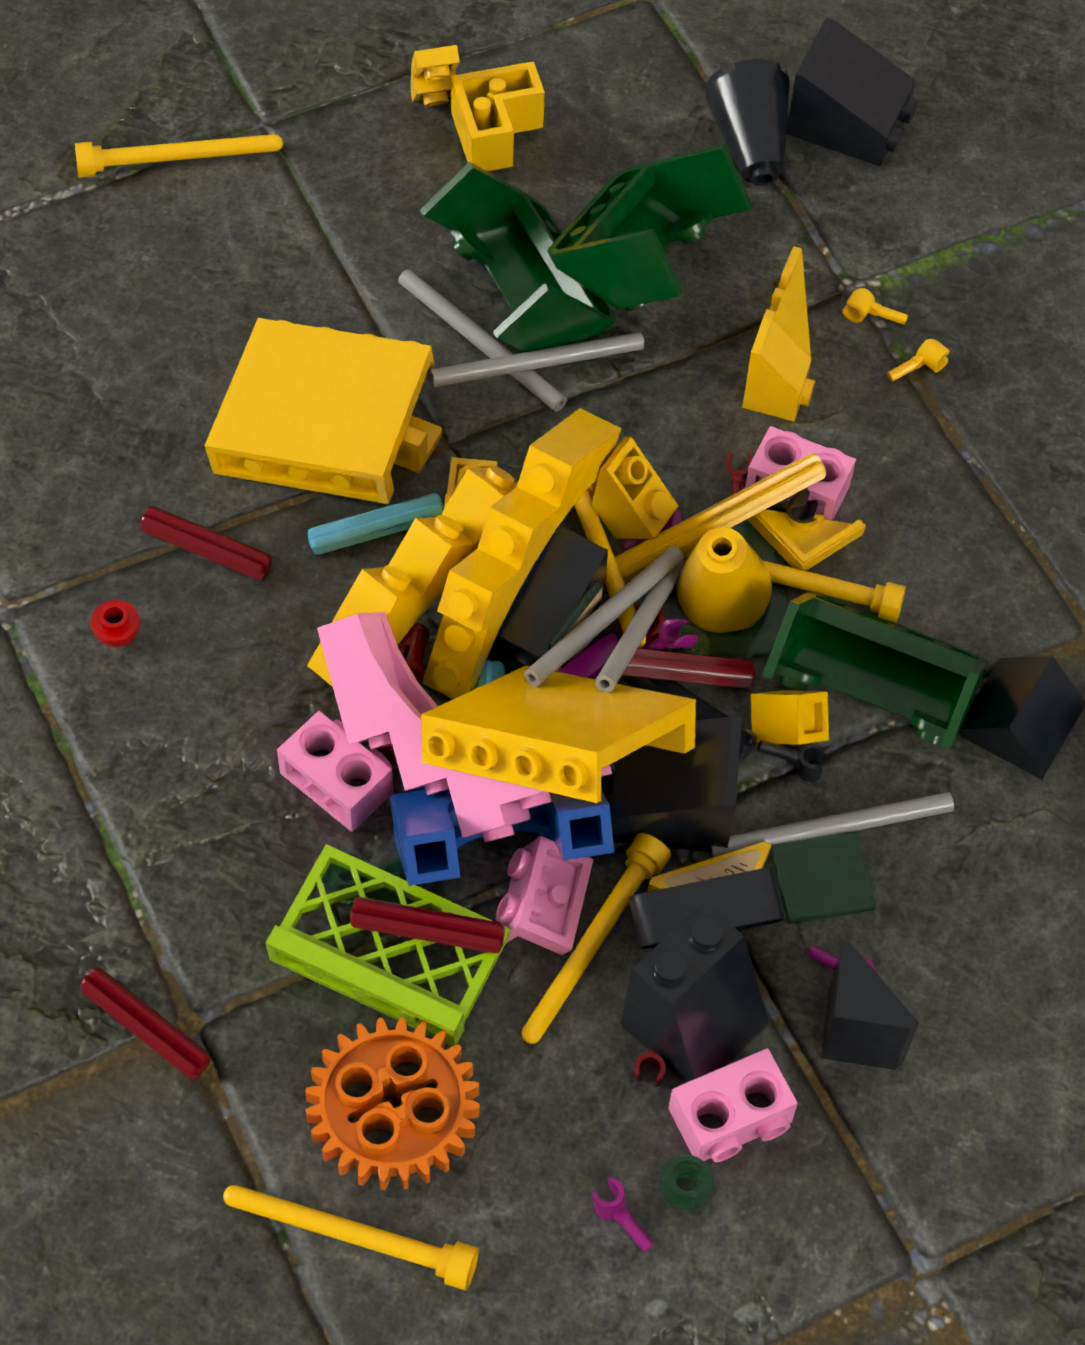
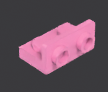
M543 836L538 837L524 848H518L513 854L507 869V874L511 877L508 892L500 901L496 911V921L511 929V934L506 943L519 936L560 955L571 951L594 859L583 857L563 861L555 842Z

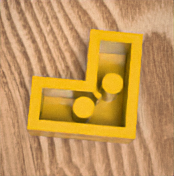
M534 61L451 76V114L467 162L470 161L486 171L513 167L514 133L543 128L545 92Z

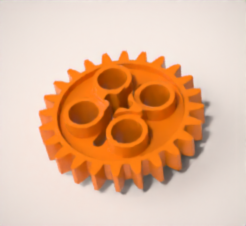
M381 1017L377 1020L376 1032L370 1034L361 1023L356 1024L357 1039L352 1042L346 1036L339 1034L337 1039L340 1052L336 1053L332 1050L323 1049L322 1059L327 1068L312 1067L311 1069L312 1081L318 1085L307 1087L305 1090L307 1102L314 1104L305 1109L307 1123L318 1124L311 1130L313 1143L326 1142L322 1148L325 1162L341 1156L338 1162V1171L341 1176L356 1167L358 1169V1184L361 1186L374 1174L379 1177L380 1189L386 1190L390 1177L398 1176L402 1188L406 1190L409 1188L410 1174L416 1172L427 1184L430 1182V1166L434 1164L440 1170L448 1172L449 1159L446 1153L449 1152L463 1157L465 1154V1144L459 1137L474 1138L475 1124L468 1120L478 1118L480 1115V1104L472 1100L479 1096V1082L467 1081L473 1076L472 1062L458 1064L462 1058V1047L460 1045L452 1046L447 1050L444 1049L446 1032L443 1030L432 1039L427 1038L426 1022L424 1021L417 1026L414 1032L407 1031L405 1017H400L395 1030H388L385 1021ZM411 1062L419 1066L420 1069L414 1075L402 1076L397 1074L394 1068L400 1063ZM432 1082L437 1084L436 1088L425 1087ZM354 1083H364L371 1088L367 1094L361 1097H351L344 1092L348 1086ZM393 1097L396 1103H402V1105L393 1108L389 1101L384 1102V1100ZM424 1108H434L440 1111L442 1116L435 1122L426 1123L418 1120L415 1114ZM350 1117L360 1118L359 1121L354 1123L348 1121ZM375 1129H385L393 1135L390 1140L383 1144H372L365 1139L366 1135Z

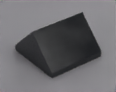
M1053 656L1000 658L970 706L958 736L1043 780L1083 712L1085 700Z
M849 942L841 947L828 989L821 1058L895 1070L903 1064L919 1023Z

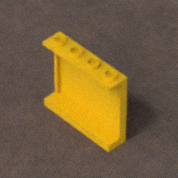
M258 318L204 445L213 474L389 504L394 492L391 469L425 378L428 379V370L435 369L431 345L420 344L416 341L381 338L372 334L338 331L329 327L294 324L285 320L275 321Z
M530 666L521 667L421 714L422 763L594 803L601 801V769L635 750L647 745L685 754L695 748L696 699L616 684L613 691L606 693L596 687L595 679L554 672L538 687H534L524 677V672Z

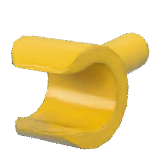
M865 288L855 290L848 298L847 304L842 310L843 316L855 323L862 322L868 313L905 325L908 317L907 314L876 303L873 294Z
M927 339L920 346L915 356L888 371L887 377L893 382L913 370L919 369L923 365L937 373L947 365L949 359L946 355L950 350L935 339Z

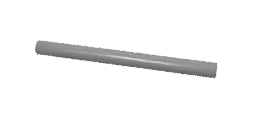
M406 269L401 273L398 279L399 284L490 359L513 355L512 352L413 271ZM534 370L510 374L555 412L560 411L565 406L567 397Z
M641 332L435 368L428 370V381L430 386L434 388L644 349V338Z
M675 546L668 548L524 672L526 681L534 687H538L676 568L684 560L682 551Z
M684 560L652 587L596 678L595 684L600 691L609 693L615 688L677 583L679 572L685 563Z
M950 792L731 835L728 848L712 846L711 855L714 858L764 841L772 844L771 848L953 812L954 802Z

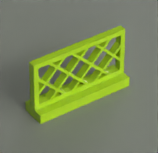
M326 844L280 927L275 925L265 943L270 961L395 1020L405 1017L406 1025L414 1029L424 1021L426 1022L427 1035L434 1037L443 1030L446 1032V1044L451 1046L457 1045L465 1030L464 1023L511 934V929L504 926L505 936L499 953L486 952L465 959L462 947L454 946L459 962L431 971L422 947L434 944L435 942L412 938L410 941L384 949L378 932L371 931L377 951L360 957L345 952L341 937L365 929L354 928L351 923L337 927L330 905L356 896L366 898L365 893L384 887L397 893L401 905H407L405 899L407 897L416 901L407 906L423 909L431 908L450 914L492 920L416 885L409 886L407 881ZM333 863L351 871L355 886L326 895L322 878L329 865ZM359 875L370 881L361 883ZM318 888L320 897L311 899ZM324 907L331 927L330 930L310 936L295 929L303 913ZM335 939L337 948L325 942ZM416 950L424 973L407 979L393 975L387 959ZM381 961L383 969L372 964ZM479 966L474 978H472L469 969ZM463 971L468 989L460 1005L440 997L434 980ZM428 983L430 991L419 987V985Z

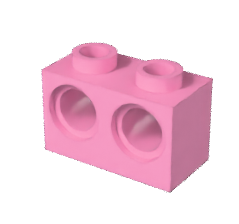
M770 426L749 465L745 488L805 456L815 453L825 466L826 477L807 487L810 492L807 502L817 501L816 514L825 515L824 519L833 521L851 485L856 459L845 455L838 449L824 447L803 439L796 433Z
M320 711L314 714L277 749L280 774L351 832L387 800L389 795L393 794L392 766L387 758L378 750H368L360 743L348 745L342 721L337 719L331 721ZM318 750H327L331 752L330 754L323 757H316L311 755L313 752ZM355 779L367 781L366 784L358 787L347 784Z
M766 1048L673 1088L668 1109L696 1164H699L710 1158L714 1162L727 1160L742 1149V1144L758 1137L762 1141H769L782 1135L790 1128V1123H792L798 1103L771 1052ZM752 1093L763 1094L770 1100L771 1105L764 1108L755 1107L748 1102L746 1096ZM703 1114H714L723 1121L724 1125L716 1129L707 1128L699 1122L698 1117Z

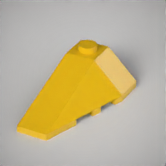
M793 246L783 269L779 286L775 288L772 295L770 309H766L751 350L742 408L795 422L800 405L809 406L815 380L808 378L811 351L802 248Z

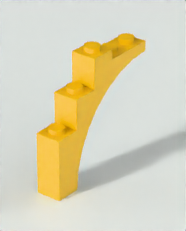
M579 408L529 446L517 487L490 507L478 548L449 571L437 610L443 616L423 678V684L451 699L476 689L479 676L498 631L522 584L565 516L591 484L598 479L601 467L615 449L622 428Z
M497 466L468 468L441 515L437 517L415 518L389 565L361 570L332 623L355 614L385 612L398 646L410 628L443 593L449 571L478 548L490 507L515 489L518 482L514 483L515 479L508 472ZM320 642L307 666L332 686Z

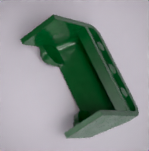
M723 144L634 166L618 173L606 183L548 248V254L556 269L613 307L633 311L647 303L680 297L683 293L664 252V249L670 242L681 240L682 243L693 242L705 234L704 228L713 218L748 211L753 205L727 146Z
M469 161L420 209L424 217L451 231L455 238L452 244L467 261L475 259L486 266L513 310V313L493 333L497 339L514 346L520 353L579 343L603 334L616 322V317L606 301L555 268L548 254V248L562 234V230L550 212L531 195Z
M807 592L790 601L762 676L772 679L780 674L779 682L800 691H806L808 685L819 686L820 684L911 719L910 723L918 728L916 736L951 749L958 737L989 661L975 653L880 618L843 602L817 593Z

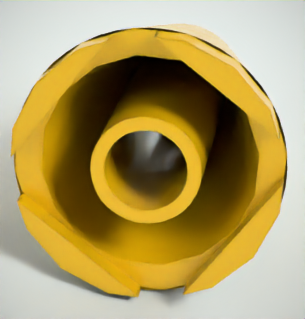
M717 527L709 530L702 536L679 572L676 591L684 616L697 628L714 635H725V632L749 629L764 616L771 600L772 582L765 563L742 535L728 527Z

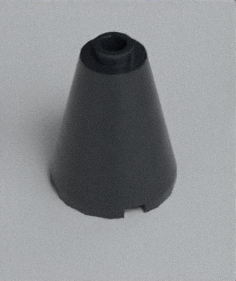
M765 59L743 60L734 63L735 71L723 75L722 69L715 72L706 82L705 94L742 178L753 185L765 186L776 181L777 177L784 171L790 79L787 70L785 73L781 71V66L776 61Z

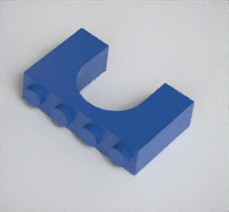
M425 789L389 795L395 842L408 885L460 878L457 849L470 840L482 837L483 834L462 838L450 790L428 796ZM602 790L601 801L598 803L550 793L552 802L528 809L531 820L512 825L514 831L535 832L550 837L555 842L563 861L614 853L610 806Z

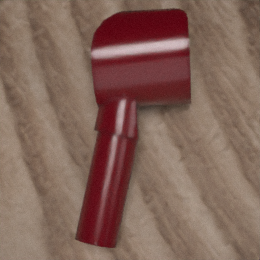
M730 452L726 457V468L731 475V495L743 490L748 468L753 459L749 452L748 466L740 471L731 467L733 453Z
M648 1049L646 1053L641 1054L637 1058L634 1076L636 1081H638L640 1068L644 1064L652 1063L660 1071L655 1087H657L665 1078L666 1064L660 1055Z

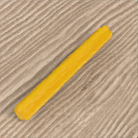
M811 453L659 533L655 539H648L615 556L624 582L627 583L636 577L671 546L679 548L684 553L695 547L702 536L709 530L717 527L731 528L826 477V470L823 462L817 454Z

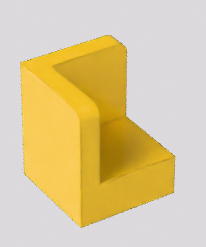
M411 415L394 464L420 474L442 437V428Z
M779 690L751 694L752 732L757 736L756 743L764 740L774 744L801 745L829 741L828 692Z

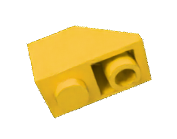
M631 436L624 437L599 471L592 507L615 539H655L678 508V504Z

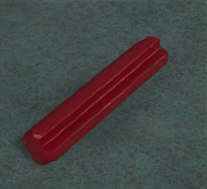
M148 507L142 516L143 532L247 576L263 580L271 569L272 557L270 554L158 507Z
M638 648L622 676L748 689L752 686L753 679L755 678L753 663L749 660Z
M363 897L355 898L350 913V922L354 928L495 954L500 952L505 936V927L499 922Z
M93 968L83 978L80 986L85 996L189 1079H197L207 1069L211 1062L208 1052L102 968Z

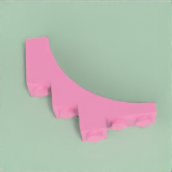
M385 612L355 614L317 628L348 745L369 742L370 750L393 745L404 790L425 787L427 796L450 790L462 838L482 833L486 843L514 835L512 825L531 820L529 808L552 802L550 793L422 763L421 714L438 707V705L417 682L399 651ZM610 765L601 769V777L612 774Z

